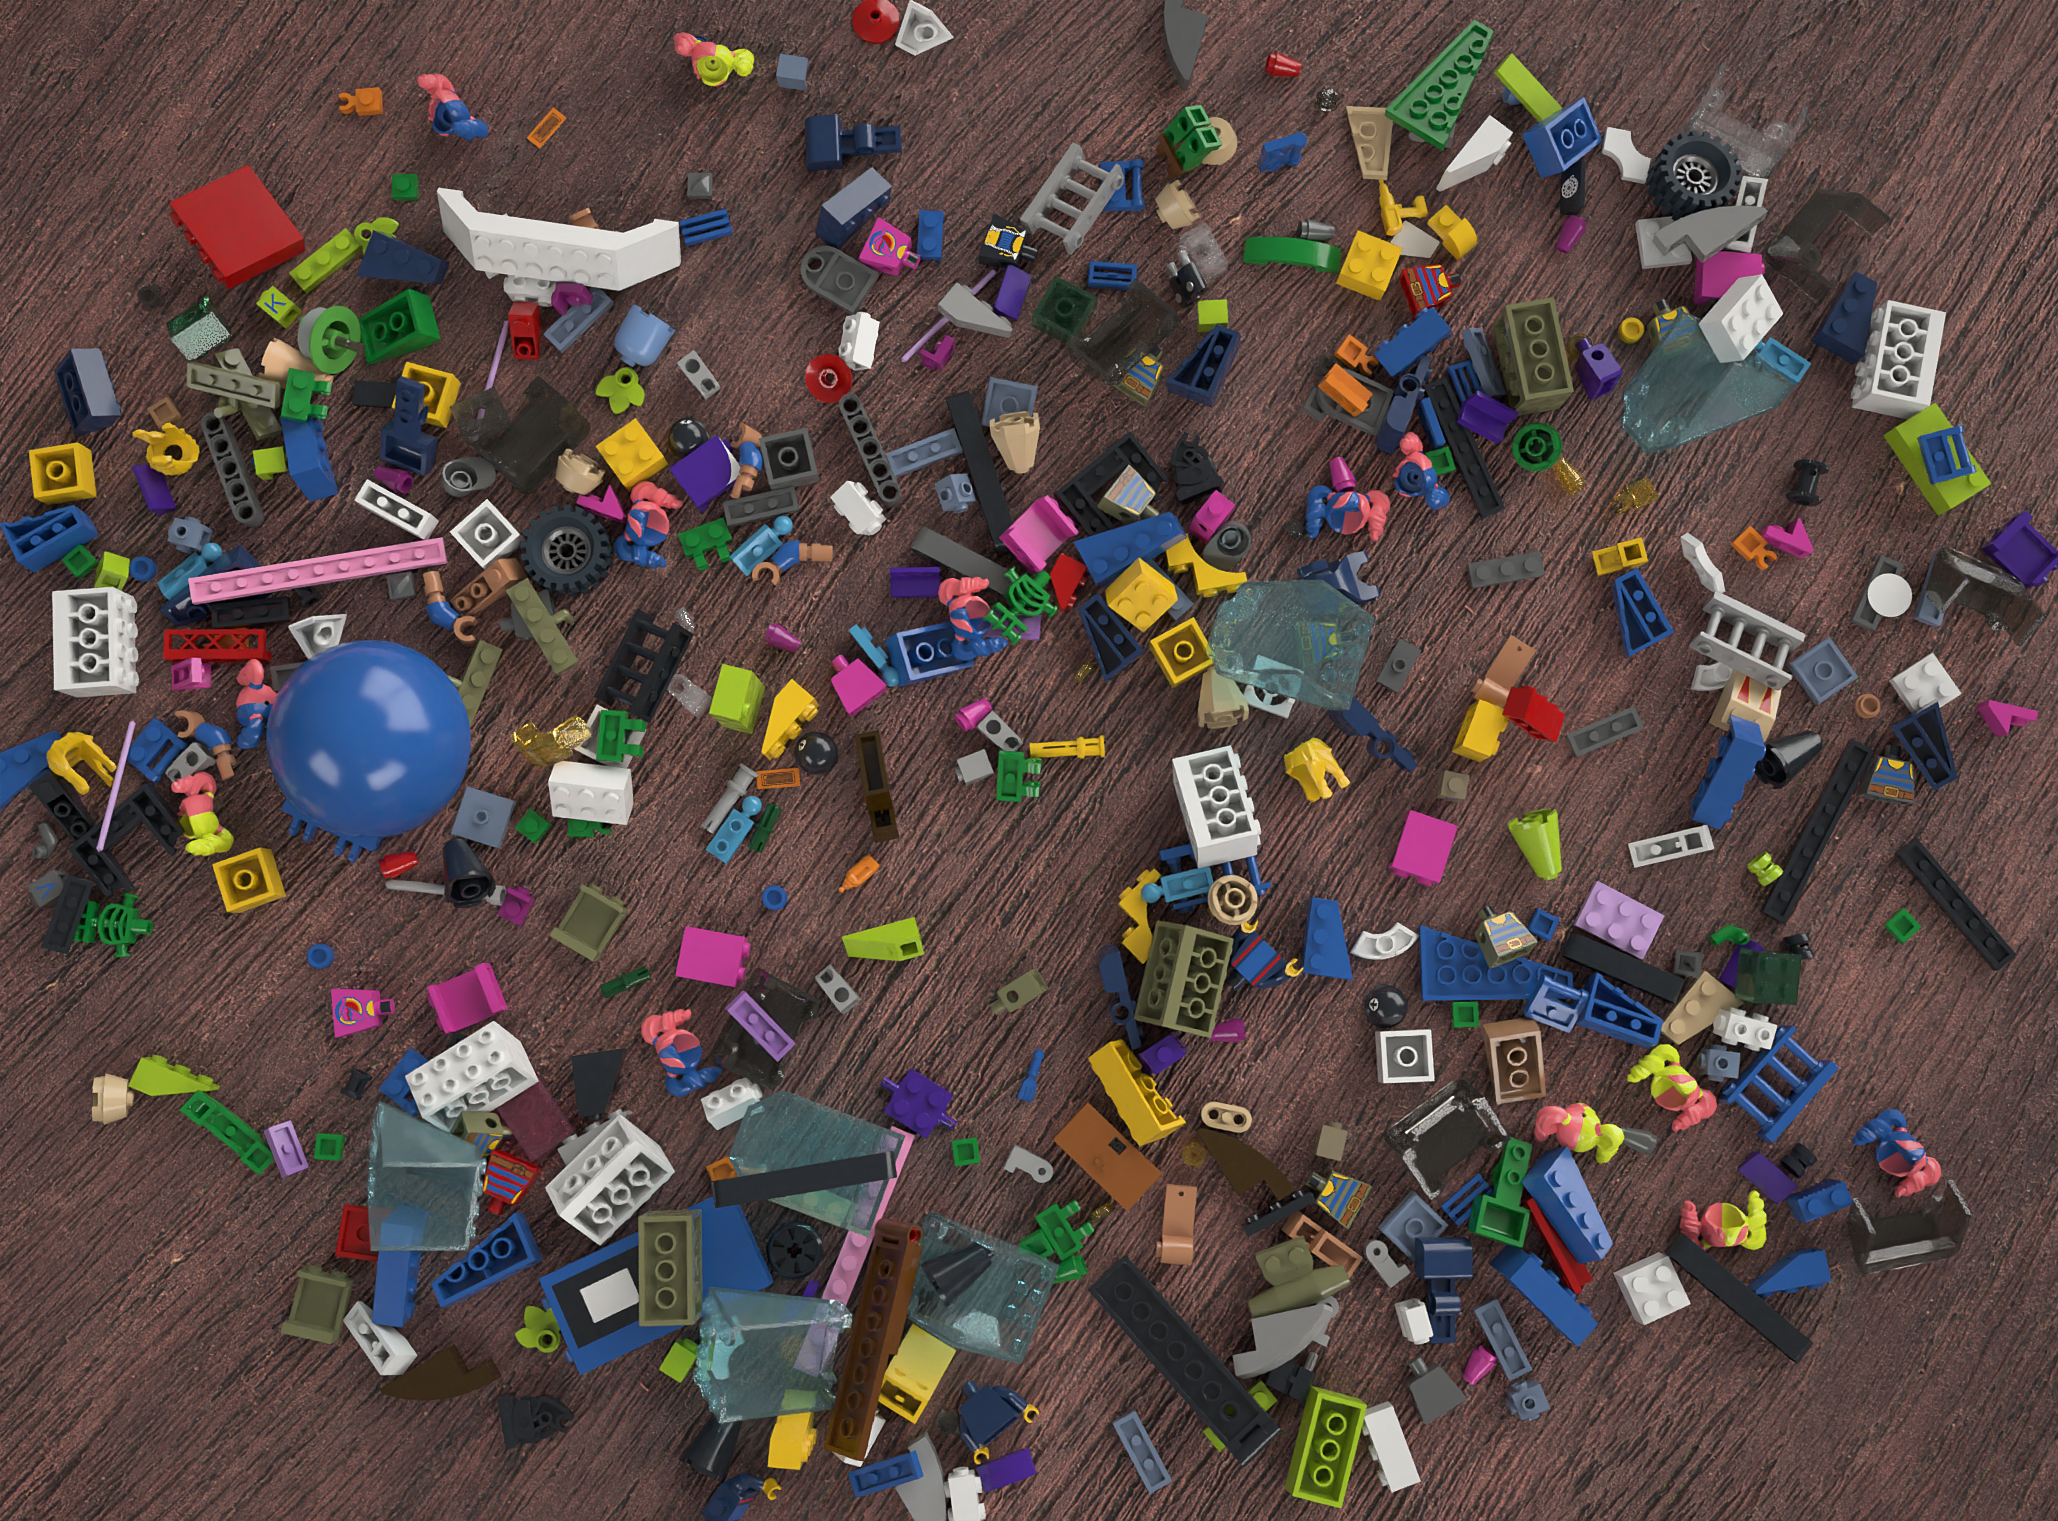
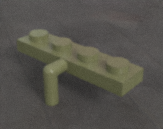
M238 348L214 354L213 359L218 368L253 376ZM221 396L217 408L228 405V397ZM238 400V406L257 441L281 434L282 429L270 407Z
M197 362L187 363V387L228 397V405L214 409V415L218 418L237 413L238 400L271 408L280 407V382Z
M528 578L507 589V594L555 673L560 675L579 664V661L556 625L562 621L567 624L573 622L574 618L569 611L562 609L551 616Z
M478 639L461 680L448 676L462 698L470 727L503 650Z

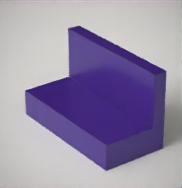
M1477 391L1462 402L1457 423L1498 444L1503 440L1507 424L1518 417L1519 412Z
M939 567L890 568L892 598L939 597Z

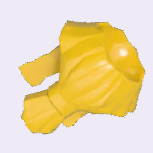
M170 422L162 425V431H165V433L157 431L146 432L141 429L133 432V437L150 443L146 454L150 467L158 472H162L166 476L184 474L198 460L200 451L195 439H192L191 435L186 434L184 429H178ZM178 445L181 447L183 453L179 461L173 459L172 456H165V450L169 446Z
M68 732L65 737L54 741L48 750L46 758L52 772L63 776L68 782L72 783L79 793L84 795L89 792L90 787L85 779L71 768L79 761L84 760L111 787L114 779L108 775V771L103 768L102 764L110 772H113L116 769L115 763L103 754L102 749L97 744L92 742L93 736L80 732Z
M1314 737L1305 743H1301L1294 751L1284 755L1286 773L1299 781L1306 798L1311 802L1317 801L1320 797L1327 799L1333 794L1324 779L1325 771L1332 773L1341 788L1350 784L1332 755V748L1328 747L1322 740Z

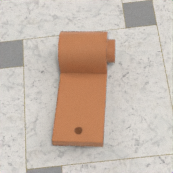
M1510 635L1483 679L1478 678L1471 689L1474 692L1472 697L1477 701L1480 699L1503 708L1511 686L1515 685L1536 650Z
M1166 1184L1161 1242H1156L1155 1257H1160V1263L1192 1264V1236L1197 1186Z

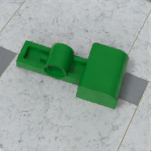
M1511 1137L1505 1138L1500 1163L1495 1166L1491 1177V1183L1494 1186L1492 1197L1478 1195L1474 1198L1468 1225L1470 1233L1516 1248H1523L1531 1210L1519 1207L1524 1186L1521 1181L1526 1176L1532 1144Z

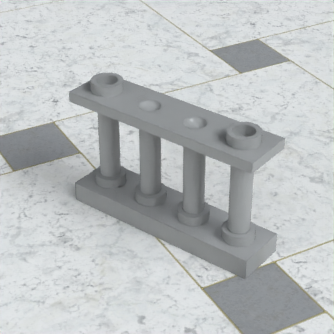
M1072 143L1020 218L1024 229L1033 235L1038 228L1042 227L1063 238L1067 253L1072 255L1075 249L1081 246L1084 236L1115 191L1121 188L1124 176L1120 165L1115 164L1109 173L1086 162L1081 146ZM1082 170L1104 182L1095 192L1071 179L1077 171ZM1069 189L1091 201L1084 211H1081L1058 198L1064 190ZM1055 208L1077 219L1070 231L1045 218L1051 209Z
M1715 591L1706 600L1702 608L1703 611L1711 614L1705 633L1701 631L1692 640L1689 647L1779 691L1792 678V675L1782 671L1788 652L1792 653L1804 641L1806 634ZM1720 620L1733 625L1728 644L1715 638ZM1743 630L1756 636L1750 655L1737 649ZM1765 641L1778 647L1773 666L1759 660Z

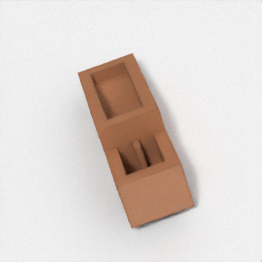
M1299 1211L1292 1213L1281 1229L1293 1239L1303 1235L1309 1250L1330 1266L1343 1264L1349 1278L1363 1259L1362 1256Z

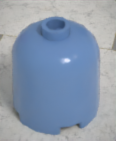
M632 304L614 338V346L622 354L621 360L633 367L636 363L641 366H649L656 361L675 330L651 313L649 315L641 310V307Z

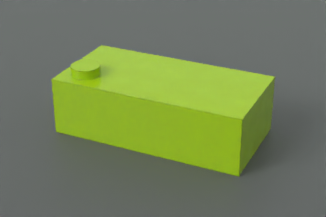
M1934 403L1883 436L1939 516L1986 488L1991 482L1967 449L1971 465H1975L1976 473L1933 485L1930 484L1917 438L1952 427L1938 405ZM1947 437L1956 469H1960L1961 466L1952 437Z
M722 664L709 714L725 728L753 734L765 686L753 671Z
M1311 1386L1285 1484V1489L1292 1496L1342 1509L1367 1404L1359 1398Z

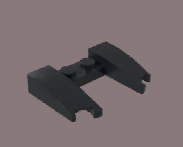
M1131 431L1053 494L1089 537L1116 529L1097 507L1090 495L1122 469H1126L1130 465L1150 485L1155 493L1161 481H1168L1167 476ZM1155 494L1152 500L1156 503L1161 496Z
M143 784L113 810L102 851L98 852L96 847L104 818L68 850L107 897L112 896L113 890L124 888L125 892H129L135 889L124 869L110 851L113 846L143 822L168 854L174 856L178 850L174 846L179 835L185 834V830L157 788L151 784Z

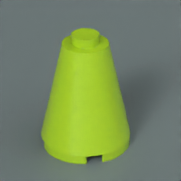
M1551 808L1526 813L1524 814L1525 818L1519 822L1517 817L1507 823L1508 829L1537 877L1544 880L1557 878L1558 873L1562 871L1556 809L1551 811Z

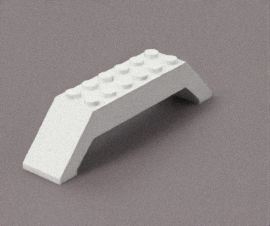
M438 188L437 190L443 231L475 270L556 282L584 284L585 286L620 291L678 267L681 263L678 222L654 219L653 223L621 233L478 212L463 197V191Z

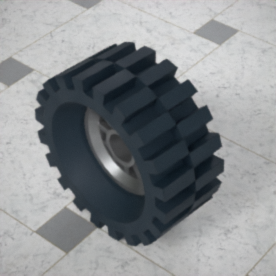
M1691 130L1688 136L1685 131L1680 133L1677 138L1674 136L1666 143L1649 167L1647 172L1649 176L1646 178V185H1651L1647 190L1649 196L1655 195V199L1652 202L1655 207L1661 204L1663 207L1660 211L1666 216L1670 212L1673 214L1671 219L1677 221L1680 218L1700 211L1725 207L1739 189L1738 185L1742 181V176H1739L1742 167L1741 164L1735 165L1739 158L1736 153L1732 155L1729 153L1732 147L1728 143L1725 146L1720 144L1722 138L1716 136L1713 140L1709 138V132L1704 131L1701 136H1698V130Z
M564 505V510H561L558 506L551 507L552 513L550 514L545 510L539 512L541 519L537 522L532 518L529 522L533 526L531 531L524 529L522 535L527 539L526 542L520 541V548L524 551V554L520 555L521 560L527 565L525 566L526 571L546 590L548 589L551 593L553 591L558 596L564 597L566 593L570 597H578L577 592L579 591L585 595L590 593L588 587L592 585L597 589L601 585L598 582L599 578L603 577L606 579L609 575L606 568L607 566L612 568L613 565L610 555H614V548L610 545L612 540L605 528L592 514H587L584 509L579 507L575 510L571 505ZM568 548H574L573 555L571 557L565 558V550Z

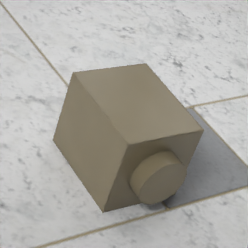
M1450 771L1439 773L1435 798L1458 803L1464 801L1470 775Z
M1327 1120L1326 1125L1319 1123L1313 1154L1341 1161L1348 1131L1341 1129L1342 1124Z

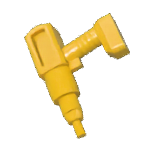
M1379 180V203L1382 210L1380 214L1386 235L1393 236L1401 232L1403 228L1401 218H1424L1427 216L1428 211L1423 195L1416 196L1413 201V207L1402 208L1401 204L1395 205L1394 198L1389 193L1387 185L1384 184L1383 180Z

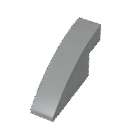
M1728 206L1700 211L1670 223L1654 233L1653 243L1665 256L1685 242L1703 264L1762 222L1768 211L1764 207Z
M1319 1304L1251 1319L1256 1351L1233 1355L1236 1377L1247 1379L1262 1375L1291 1360L1319 1334L1333 1313L1332 1307L1326 1304Z
M926 1431L910 1441L908 1445L910 1452L916 1450L924 1476L920 1479L897 1485L895 1489L914 1521H946L947 1498L944 1489L945 1479L935 1446Z

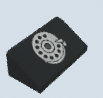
M1585 160L1578 161L1561 172L1560 214L1577 216L1585 206Z

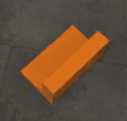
M1337 363L1333 365L1318 385L1321 390L1354 417L1365 410L1368 406L1367 401L1373 395Z

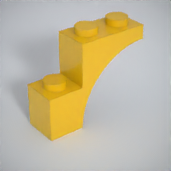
M1189 537L1164 551L1167 571L1173 570L1174 573H1183L1191 567L1197 595L1203 594V597H1212L1218 595V591L1227 590L1228 593L1241 591L1242 587H1245L1247 583L1245 572L1231 573L1221 571L1203 561L1193 549Z
M1155 868L1151 872L1146 869L1136 879L1139 884L1133 890L1128 887L1118 896L1121 899L1118 905L1138 925L1136 929L1131 926L1121 935L1124 938L1121 944L1141 965L1148 960L1153 939L1147 921V902L1141 897V889L1147 883L1155 884L1159 877L1162 876Z

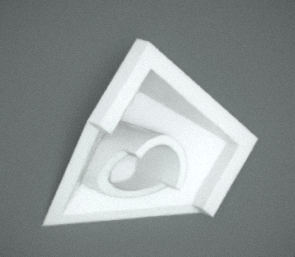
M910 0L895 45L916 56L954 37L932 10Z
M347 614L312 616L289 625V629L309 659L327 648L339 645Z

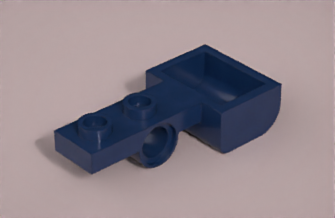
M836 114L811 116L805 119L806 167L808 171L844 169L843 157L902 153L900 126L875 128L871 124L863 123L855 125L853 130H842V122L839 115Z
M1422 355L1414 374L1402 376L1393 393L1394 399L1375 437L1376 446L1380 450L1392 455L1403 437L1415 407V401L1420 402L1425 388H1422L1421 385L1423 381H1428L1432 372V368L1429 367L1431 357Z
M401 376L397 380L394 421L391 420L382 428L380 459L425 476L430 472L435 463L438 439L421 432V427L428 415V406L423 404L425 385Z
M1338 696L1330 704L1328 716L1345 735H1367L1370 738L1366 745L1370 756L1374 758H1390L1403 772H1412L1418 766L1413 760L1415 758L1408 749L1401 748L1396 743L1397 738L1388 730L1384 731L1377 724L1379 721L1354 696ZM1379 741H1383L1385 744V750L1381 754L1377 750Z
M1115 944L1104 946L1096 954L1100 980L1107 993L1117 992L1118 998L1113 999L1109 1004V1014L1116 1024L1125 1025L1131 1049L1141 1048L1140 1040L1144 1039L1141 1024L1136 1025L1134 1020L1137 1005L1135 1000H1130L1120 952ZM1118 1006L1127 1007V1012L1124 1016L1118 1017L1114 1015V1011Z
M1415 1237V1276L1420 1279H1427V1314L1433 1331V1336L1429 1337L1430 1341L1428 1342L1455 1343V1316L1460 1313L1461 1308L1459 1295L1455 1292V1279L1472 1278L1473 1252L1468 1238Z

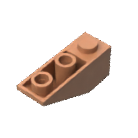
M516 558L497 559L450 601L461 617L473 616L508 595L507 589L528 577Z

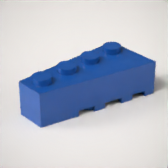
M1167 512L1074 541V544L1095 583L1104 588L1114 582L1137 558L1147 562L1188 537L1177 517L1171 512Z
M1731 714L1727 721V724L1730 725L1727 736L1722 734L1718 742L1717 758H1711L1707 769L1708 779H1702L1690 806L1692 820L1720 830L1724 822L1730 820L1733 813L1732 807L1736 801L1739 802L1741 800L1746 781L1752 779L1757 761H1761L1766 752L1759 724Z
M1568 1146L1545 1151L1521 1182L1534 1198L1578 1264L1602 1260L1613 1245V1242Z
M398 1207L382 1224L372 1323L403 1327L409 1319H412L415 1312V1303L413 1301L418 1286L417 1277L429 1211Z
M514 1213L503 1225L490 1233V1236L483 1242L476 1245L464 1258L457 1261L431 1283L441 1308L452 1307L543 1261L524 1213Z
M1506 1245L1489 1265L1505 1276V1280L1523 1296H1526L1525 1299L1539 1312H1543L1542 1316L1566 1339L1578 1347L1598 1325L1591 1317L1594 1313L1584 1303L1579 1305L1574 1300L1577 1296L1568 1287L1564 1286L1562 1288L1558 1284L1560 1279L1551 1270L1547 1269L1545 1271L1541 1267L1543 1262L1534 1253L1531 1252L1528 1255L1519 1248Z

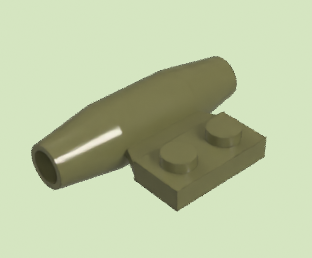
M1302 1235L1255 1253L1265 1280L1273 1286L1249 1299L1248 1305L1254 1318L1296 1310L1325 1300L1350 1285L1351 1281L1343 1264L1313 1270V1257Z

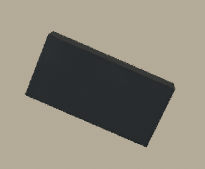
M355 380L352 404L359 407L393 409L392 405L396 395L397 383Z

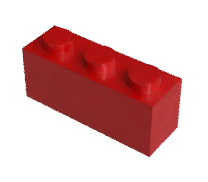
M1522 685L1521 688L1511 686L1502 715L1534 739L1556 743L1565 714L1557 709L1558 706L1556 704L1548 702L1547 697L1536 693L1537 689L1527 685Z

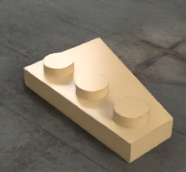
M1346 106L1363 179L1387 180L1393 121L1385 116L1386 108Z
M1701 971L1700 978H1696L1663 1019L1661 1033L1674 1044L1679 1045L1714 1023L1719 1009L1730 1011V1007L1738 1008L1744 1002L1708 972Z

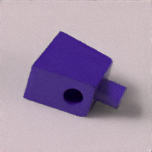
M1588 338L1580 340L1575 344L1580 354L1575 363V369L1592 401L1612 392L1623 371L1605 344L1600 343L1592 346Z
M1173 1029L1136 1054L1135 1057L1142 1064L1145 1073L1150 1077L1158 1074L1185 1056L1188 1050Z

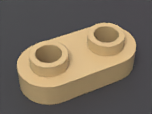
M1212 1101L1206 1103L1201 1110L1202 1121L1213 1128L1241 1133L1246 1131L1252 1122L1249 1111L1239 1106ZM1212 1109L1218 1112V1116L1215 1119L1209 1117V1112ZM1240 1114L1243 1118L1240 1124H1235L1234 1116Z

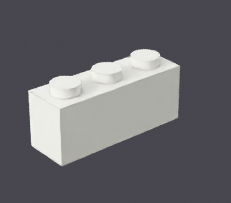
M1743 176L1736 206L1762 207L1768 179ZM1757 225L1729 244L1725 251L1751 253Z
M368 479L355 498V501L364 508L422 540L429 539L439 522L430 513Z
M1387 1401L1366 1409L1361 1430L1363 1435H1368L1371 1441L1368 1449L1373 1461L1378 1460L1381 1470H1378L1377 1474L1382 1486L1387 1485L1390 1491L1394 1492L1421 1482L1396 1413L1390 1402Z

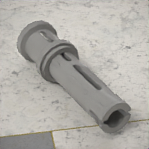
M740 763V769L733 779L728 780L727 790L706 820L701 824L704 829H707L712 834L715 833L740 796L746 795V789L752 780L759 776L758 773L743 763Z

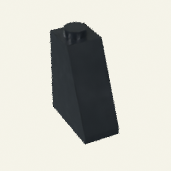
M626 1048L571 1056L578 1117L586 1116L587 1121L602 1119V1113L609 1112L626 1058Z

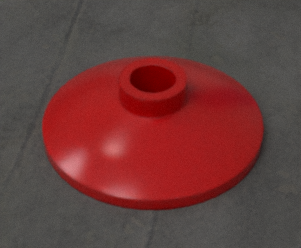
M864 0L856 7L852 23L856 34L862 40L868 43L879 44L890 40L896 34L900 19L896 7L888 0ZM879 15V18L873 19L871 16Z
M822 354L815 357L808 364L805 381L808 390L815 398L822 402L834 403L840 401L844 395L849 393L852 386V373L847 363L840 357L833 354ZM829 373L834 374V381H831L828 378Z

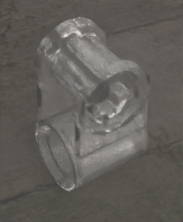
M674 674L667 690L687 710L699 718L712 704L713 698L682 674ZM676 682L682 683L684 687L682 691L676 690L674 685Z

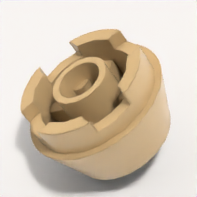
M1212 117L1209 118L1211 124L1208 127L1213 126L1222 146L1218 150L1209 153L1203 159L1202 164L1222 165L1234 155L1237 148V136L1227 121L1222 118Z
M1179 180L1171 184L1168 182L1155 198L1159 207L1156 211L1163 223L1167 221L1172 229L1193 225L1192 222L1200 218L1198 213L1193 214L1192 209L1195 206L1186 190H1179L1178 186L1181 185Z
M566 449L563 455L558 458L555 478L563 484L562 487L573 494L577 492L582 495H588L603 482L602 477L605 470H598V463L583 454L574 456L571 449Z
M1227 875L1216 880L1210 887L1208 905L1212 914L1221 922L1229 925H1239L1247 922L1254 915L1257 908V893L1254 886L1244 878Z
M107 1073L105 1076L94 1078L92 1091L94 1093L93 1121L104 1122V1125L128 1116L129 1106H133L134 1091H129L128 1079Z

